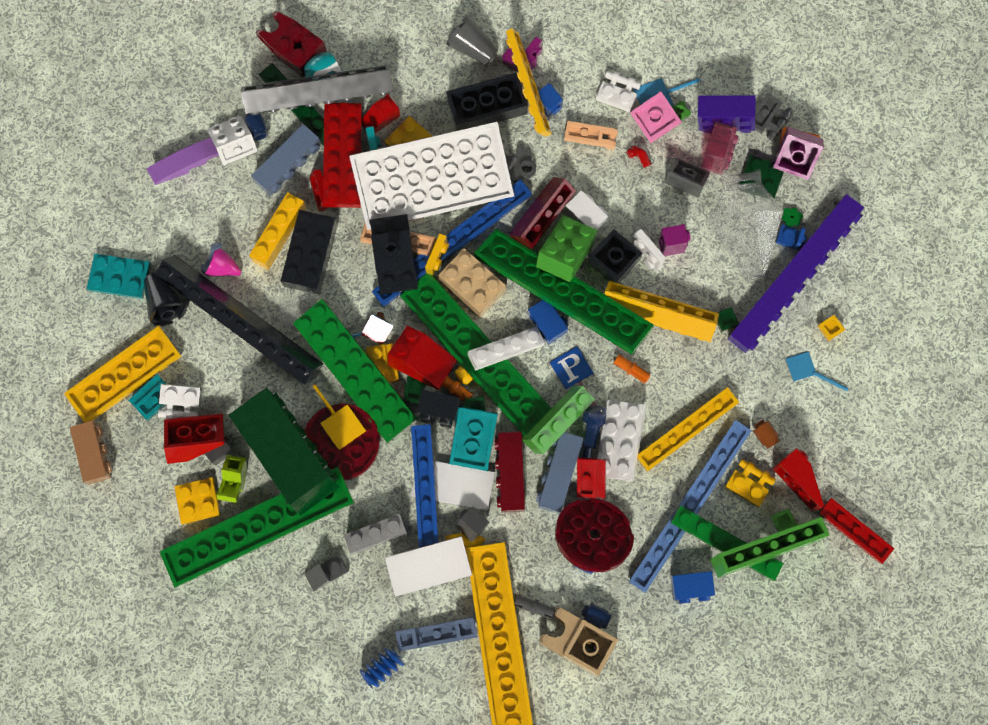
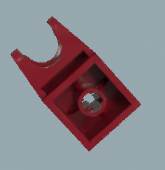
M274 11L272 15L279 24L278 28L273 32L258 29L255 33L279 60L304 77L305 64L314 56L327 52L325 44L297 21L278 11Z

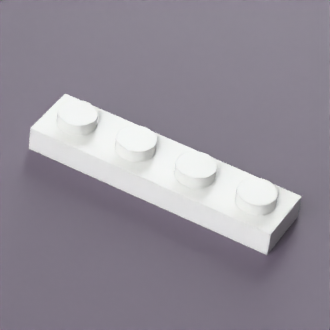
M536 326L470 350L467 354L476 371L541 347L545 342Z

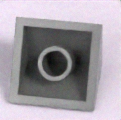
M676 158L668 171L665 183L699 198L710 172Z

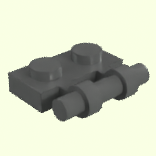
M767 93L756 109L755 130L761 134L765 129L769 130L770 133L767 138L773 141L782 132L781 128L790 120L793 110L790 107H787L785 111L779 109L783 102ZM774 116L779 118L776 124L771 122Z

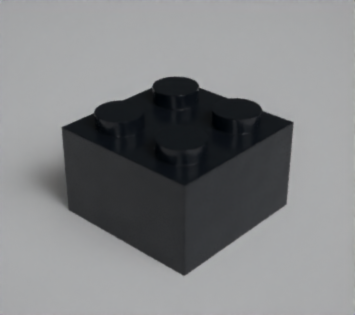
M613 229L589 255L588 263L609 281L620 283L641 260L643 253Z
M422 389L417 415L419 419H422L421 422L433 424V422L440 423L441 427L451 429L452 426L456 427L461 399Z

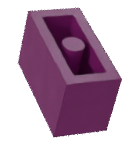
M685 224L662 228L658 238L660 250L664 256L684 253L688 242L691 240L690 232L686 230Z

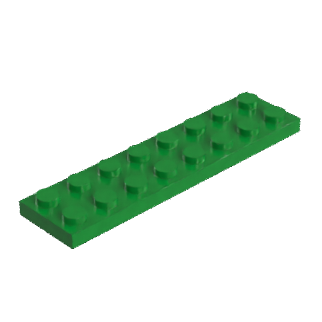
M324 299L318 301L293 322L294 326L358 407L370 415L377 426V431L387 443L418 419Z

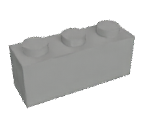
M398 514L344 534V538L350 554L354 555L408 535L401 515Z

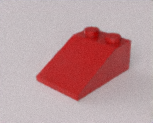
M408 325L388 352V366L436 390L440 389L457 363V360L426 334Z
M223 414L164 419V452L167 464L188 462L224 445Z
M796 448L783 458L773 470L812 512H815L824 506L811 463L807 460V454Z

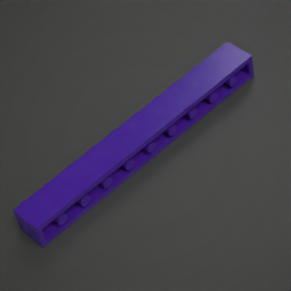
M846 194L732 332L728 340L744 353L749 349L753 351L759 344V341H757L759 336H765L771 329L768 325L772 321L777 322L783 314L780 312L784 306L788 308L795 300L792 298L795 292L799 294L806 286L804 281L807 278L810 280L817 273L815 269L817 265L820 264L822 266L829 258L826 254L830 250L835 251L840 244L838 241L840 237L843 236L845 238L852 230L849 226L853 222L857 224L863 216L861 212L865 207Z

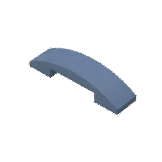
M474 617L395 631L398 652L477 638Z

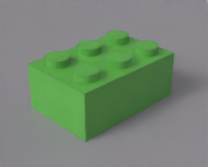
M563 215L539 251L536 267L571 282L593 247L597 230Z

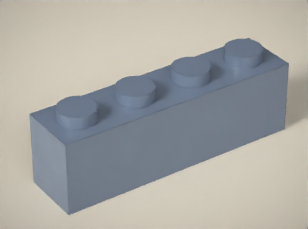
M302 124L251 175L253 181L269 196L277 193L282 187L281 184L285 180H290L295 173L294 171L298 167H303L311 154L319 151L321 145L319 137Z
M564 432L553 444L556 450L554 454H550L547 465H550L549 473H544L542 484H545L543 492L539 491L536 502L539 503L538 508L557 514L561 513L583 442L582 437Z

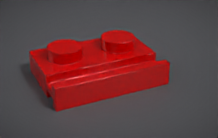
M578 457L577 497L606 498V459Z

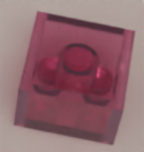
M715 122L701 169L722 175L724 169L728 170L739 137L736 135L737 128Z

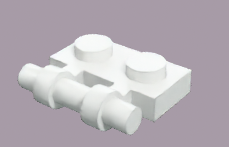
M607 71L605 78L610 79L611 82L610 84L602 82L596 100L631 112L637 97L636 93L631 92L632 88L640 90L642 83L635 81V78L621 76L618 72ZM617 82L626 85V89L617 87Z
M161 384L159 404H166V410L158 409V417L172 419L198 416L197 412H190V408L199 406L200 387ZM173 405L184 406V411H173Z

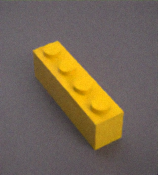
M287 192L249 254L252 262L267 270L271 268L294 230L299 210L305 211L307 208L303 200Z

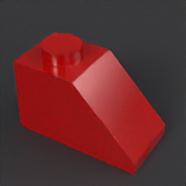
M387 94L371 106L362 118L361 125L365 130L367 127L373 126L374 133L376 134L400 117L399 108Z

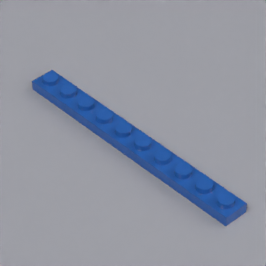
M521 180L517 181L512 185L513 197L489 202L448 233L446 236L449 247L446 254L442 253L440 258L442 263L531 197L532 193ZM420 254L414 259L417 281L426 274L425 266L430 256ZM379 286L372 290L373 295L383 307L403 293L380 295Z

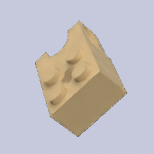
M560 607L556 608L554 616L564 625L565 631L560 637L556 638L543 634L538 640L539 643L592 675L599 677L618 639ZM594 645L595 652H586L585 646Z

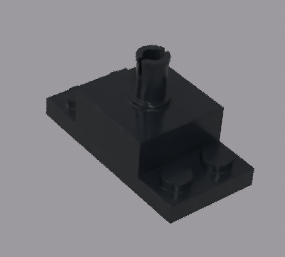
M408 215L370 219L371 240L380 295L418 290Z

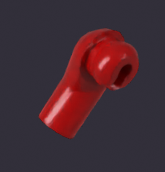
M631 146L630 149H627L628 157L639 158L643 168L652 164L644 149L637 146Z

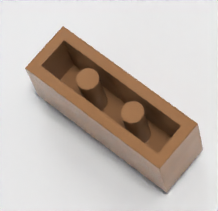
M88 421L70 427L83 483L90 485L110 479L112 466L106 459L105 454H108L106 444L102 443L101 436H103V430L100 424Z

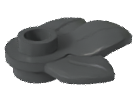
M518 146L516 156H505L511 181H518L521 178L528 179L535 175L536 166L531 161V153L526 148ZM528 167L530 168V171L524 172L523 169Z

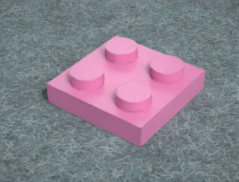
M659 92L630 112L650 144L682 123L662 92Z

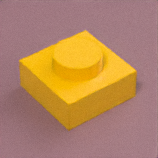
M832 315L817 326L828 342L845 331V328L835 315Z

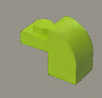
M227 455L221 469L222 482L217 492V500L236 503L240 492H243L247 463L246 458Z

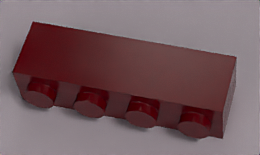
M552 177L509 235L527 248L533 249L575 194L576 190L565 178Z
M522 432L498 433V438H494L495 450H499V457H495L496 469H500V477H496V489L500 488L501 496H497V508H501V513L525 512Z

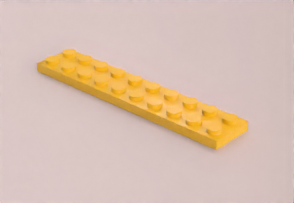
M505 542L466 548L472 572L470 581L492 725H533Z

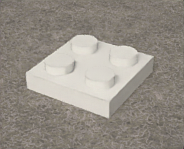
M640 229L635 233L632 244L643 253L642 257L645 259V265L650 270L653 269L657 272L662 268L666 257L644 231Z

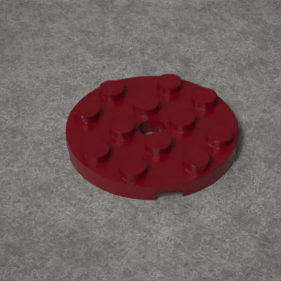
M341 403L331 407L336 413L347 404ZM348 404V406L366 432L340 450L320 424L332 416L327 407L316 412L304 429L309 440L313 442L319 454L328 463L327 466L330 470L339 467L345 481L355 479L369 470L375 462L380 449V435L375 422L368 413L351 404Z
M591 498L590 500L581 501L579 499L571 502L561 511L555 525V540L562 555L576 567L589 572H607L619 567L627 559L633 547L634 534H632L630 528V521L618 507L602 499ZM594 531L598 533L599 537L591 538L589 532Z

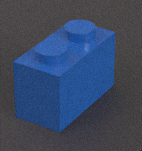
M542 300L529 308L527 314L549 345L568 332L567 326L569 324L563 316H559L557 308Z
M712 571L670 577L673 601L679 600V604L691 603L690 599L698 598L699 602L711 600L710 596H715Z

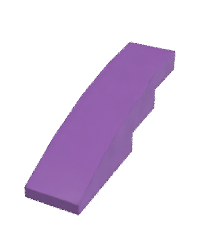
M208 138L148 167L147 172L154 184L157 185L188 174L190 169L206 164L207 160L217 157L219 154L212 139Z

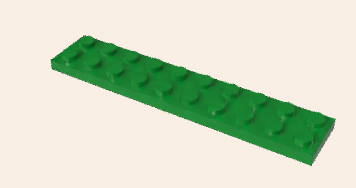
M495 229L474 252V257L631 355H633L654 327V324L574 276L571 282H568L537 268L538 254L498 229Z
M426 273L417 281L418 290L405 291L400 295V298L525 437L550 411L551 407L508 359L475 371L468 357V351L492 342L431 274Z
M339 467L332 469L338 478L336 483L339 488L302 515L288 504L282 494H279L159 551L174 588L354 504L355 502Z

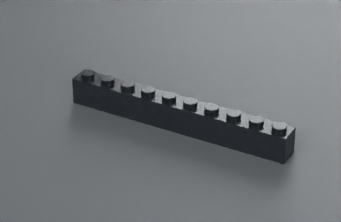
M173 255L162 260L156 276L304 385L317 377L323 366L321 361L178 256Z

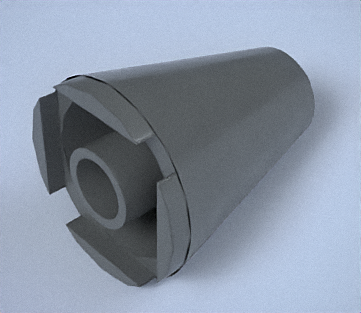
M467 15L462 20L463 24L458 25L451 34L446 45L485 65L488 62L492 64L498 56L496 54L497 49L472 17Z

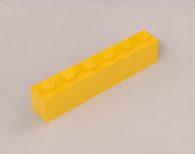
M608 281L605 290L606 296L655 326L675 331L682 335L695 337L702 341L711 342L717 326L719 313Z

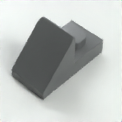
M338 554L322 564H317L306 572L305 576L313 591H316L348 573V570Z

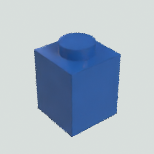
M550 83L538 91L547 116L555 115L562 109L563 99Z

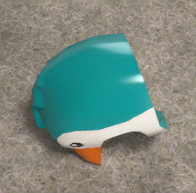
M328 51L314 56L304 67L306 77L343 72L334 56Z

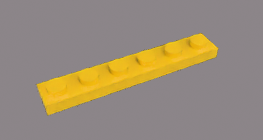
M511 28L506 31L508 37L506 42L509 48L512 49L513 55L511 57L518 68L517 76L520 82L523 83L524 88L522 91L530 104L528 110L531 116L534 117V128L537 133L545 137L549 136L552 132L520 35Z
M727 387L640 452L637 460L647 472L739 404V401Z

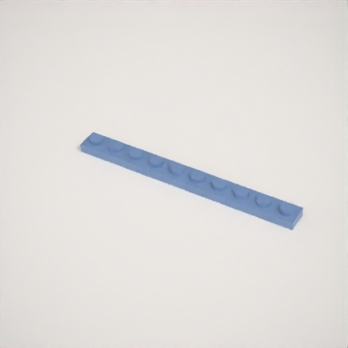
M737 420L733 422L679 506L688 509L696 515L698 514L752 430ZM675 512L629 580L630 584L646 593L685 533L683 530L670 524Z

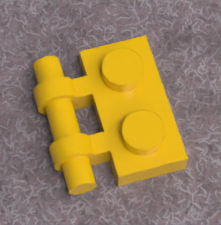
M741 459L738 465L744 468V471L740 473L735 470L725 488L759 508L769 492L768 489L763 487L764 483L767 482L773 485L776 479L770 476L769 472H763L755 467V464L751 461L747 462ZM749 473L760 478L757 483L748 478Z

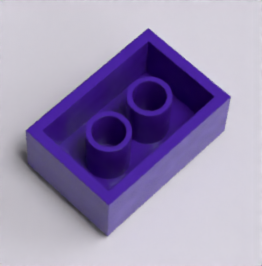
M756 95L698 96L697 118L699 131L704 133H712L713 131L750 133L755 131Z

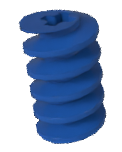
M385 648V656L379 653V661L373 658L374 666L366 664V672L362 669L359 670L363 679L372 689V685L377 688L380 686L378 680L386 681L385 674L389 677L392 676L391 669L397 672L399 670L397 664L405 665L393 648L391 651Z

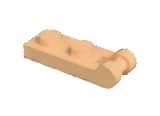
M567 121L564 141L600 146L613 150L616 147L615 137L618 135V130ZM602 135H607L608 139H602Z

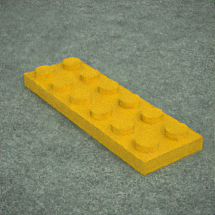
M157 326L66 391L64 395L84 423L93 421L182 356L161 327Z

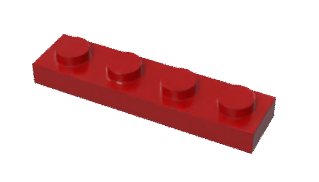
M832 498L827 501L818 513L880 564H883L895 549Z

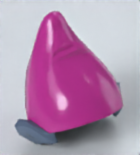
M211 244V253L206 263L201 264V272L206 277L240 276V268L232 257L221 249L222 244Z

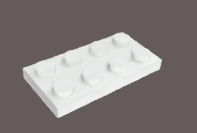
M607 400L606 422L602 428L597 456L598 459H606V478L634 481L646 405Z

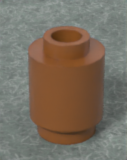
M761 420L754 425L755 430H753V433L762 446L769 449L780 441L778 438L779 434L769 420L767 422Z

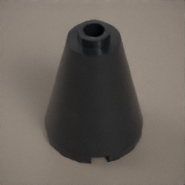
M155 272L148 274L144 279V288L150 323L152 322L154 326H166L173 324L172 320L177 317L180 320L186 313L185 304L171 286L156 276Z

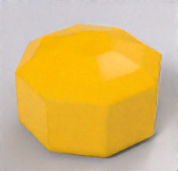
M460 366L455 371L456 377L463 384L468 385L473 380L463 366Z

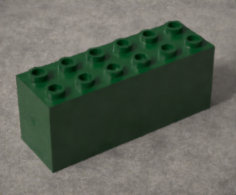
M266 387L228 414L283 497L300 515L339 488L336 483L338 480L337 476L327 466L328 463L319 454L316 446L309 440L307 433L297 423V419L288 410L286 403L275 390L271 392Z

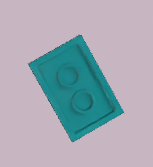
M94 253L86 289L91 292L144 299V279L149 274L151 263L149 261Z
M459 407L449 464L488 471L498 413Z

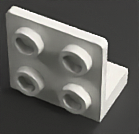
M241 116L233 117L226 122L215 124L207 129L223 165L257 152L253 137Z

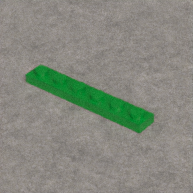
M682 506L678 507L670 524L720 552L747 544L745 541ZM772 558L749 568L775 581L784 563Z

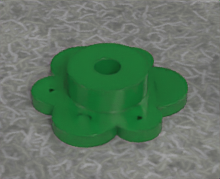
M785 208L781 219L789 227L798 226L803 219V214L798 212L796 208Z

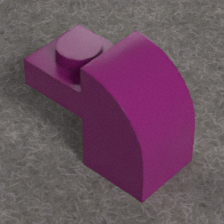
M535 37L525 50L531 70L537 66V57L543 50L542 40L538 37ZM508 48L502 55V63L518 72L517 65L514 64L511 57L513 55L512 49Z

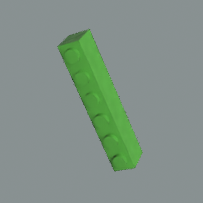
M819 517L719 553L710 560L717 577L720 578L821 541L830 534L823 518Z

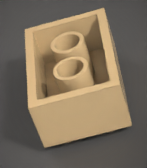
M465 248L438 275L439 281L480 318L506 292V285Z

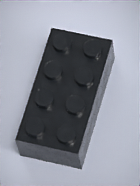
M517 72L446 91L447 102L456 131L501 122L528 114L527 101Z
M299 210L280 280L284 287L315 294L321 293L338 227L336 217Z

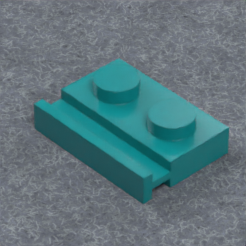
M373 126L367 127L366 132L370 151L377 150V147L381 146L379 135L375 136Z
M158 374L128 400L147 421L158 413V409L166 406V404H159L160 386L166 383Z

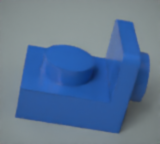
M782 224L776 244L797 251L800 245L804 246L807 235H804L806 229L797 230Z

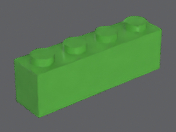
M572 386L522 440L534 454H544L595 399L584 386Z

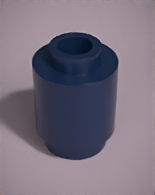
M248 113L244 121L254 140L259 141L268 136V129L262 114L250 115Z
M590 603L589 606L585 605L581 612L583 620L599 629H606L612 617L607 610L593 603Z

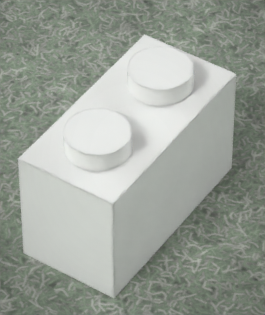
M582 190L565 205V212L573 220L597 231L607 222V211L602 206L598 207L594 203L592 196L588 193L585 194Z

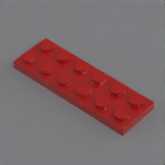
M361 103L324 104L323 207L361 208L350 160L351 155L361 153Z

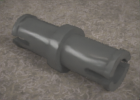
M520 595L517 596L515 601V607L529 611L531 615L537 614L552 620L556 609L555 607L539 603L537 599L534 601Z

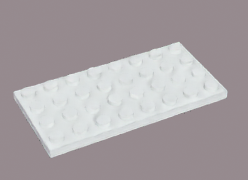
M497 122L350 156L367 230L371 229L370 219L407 214L408 220H414L514 196Z

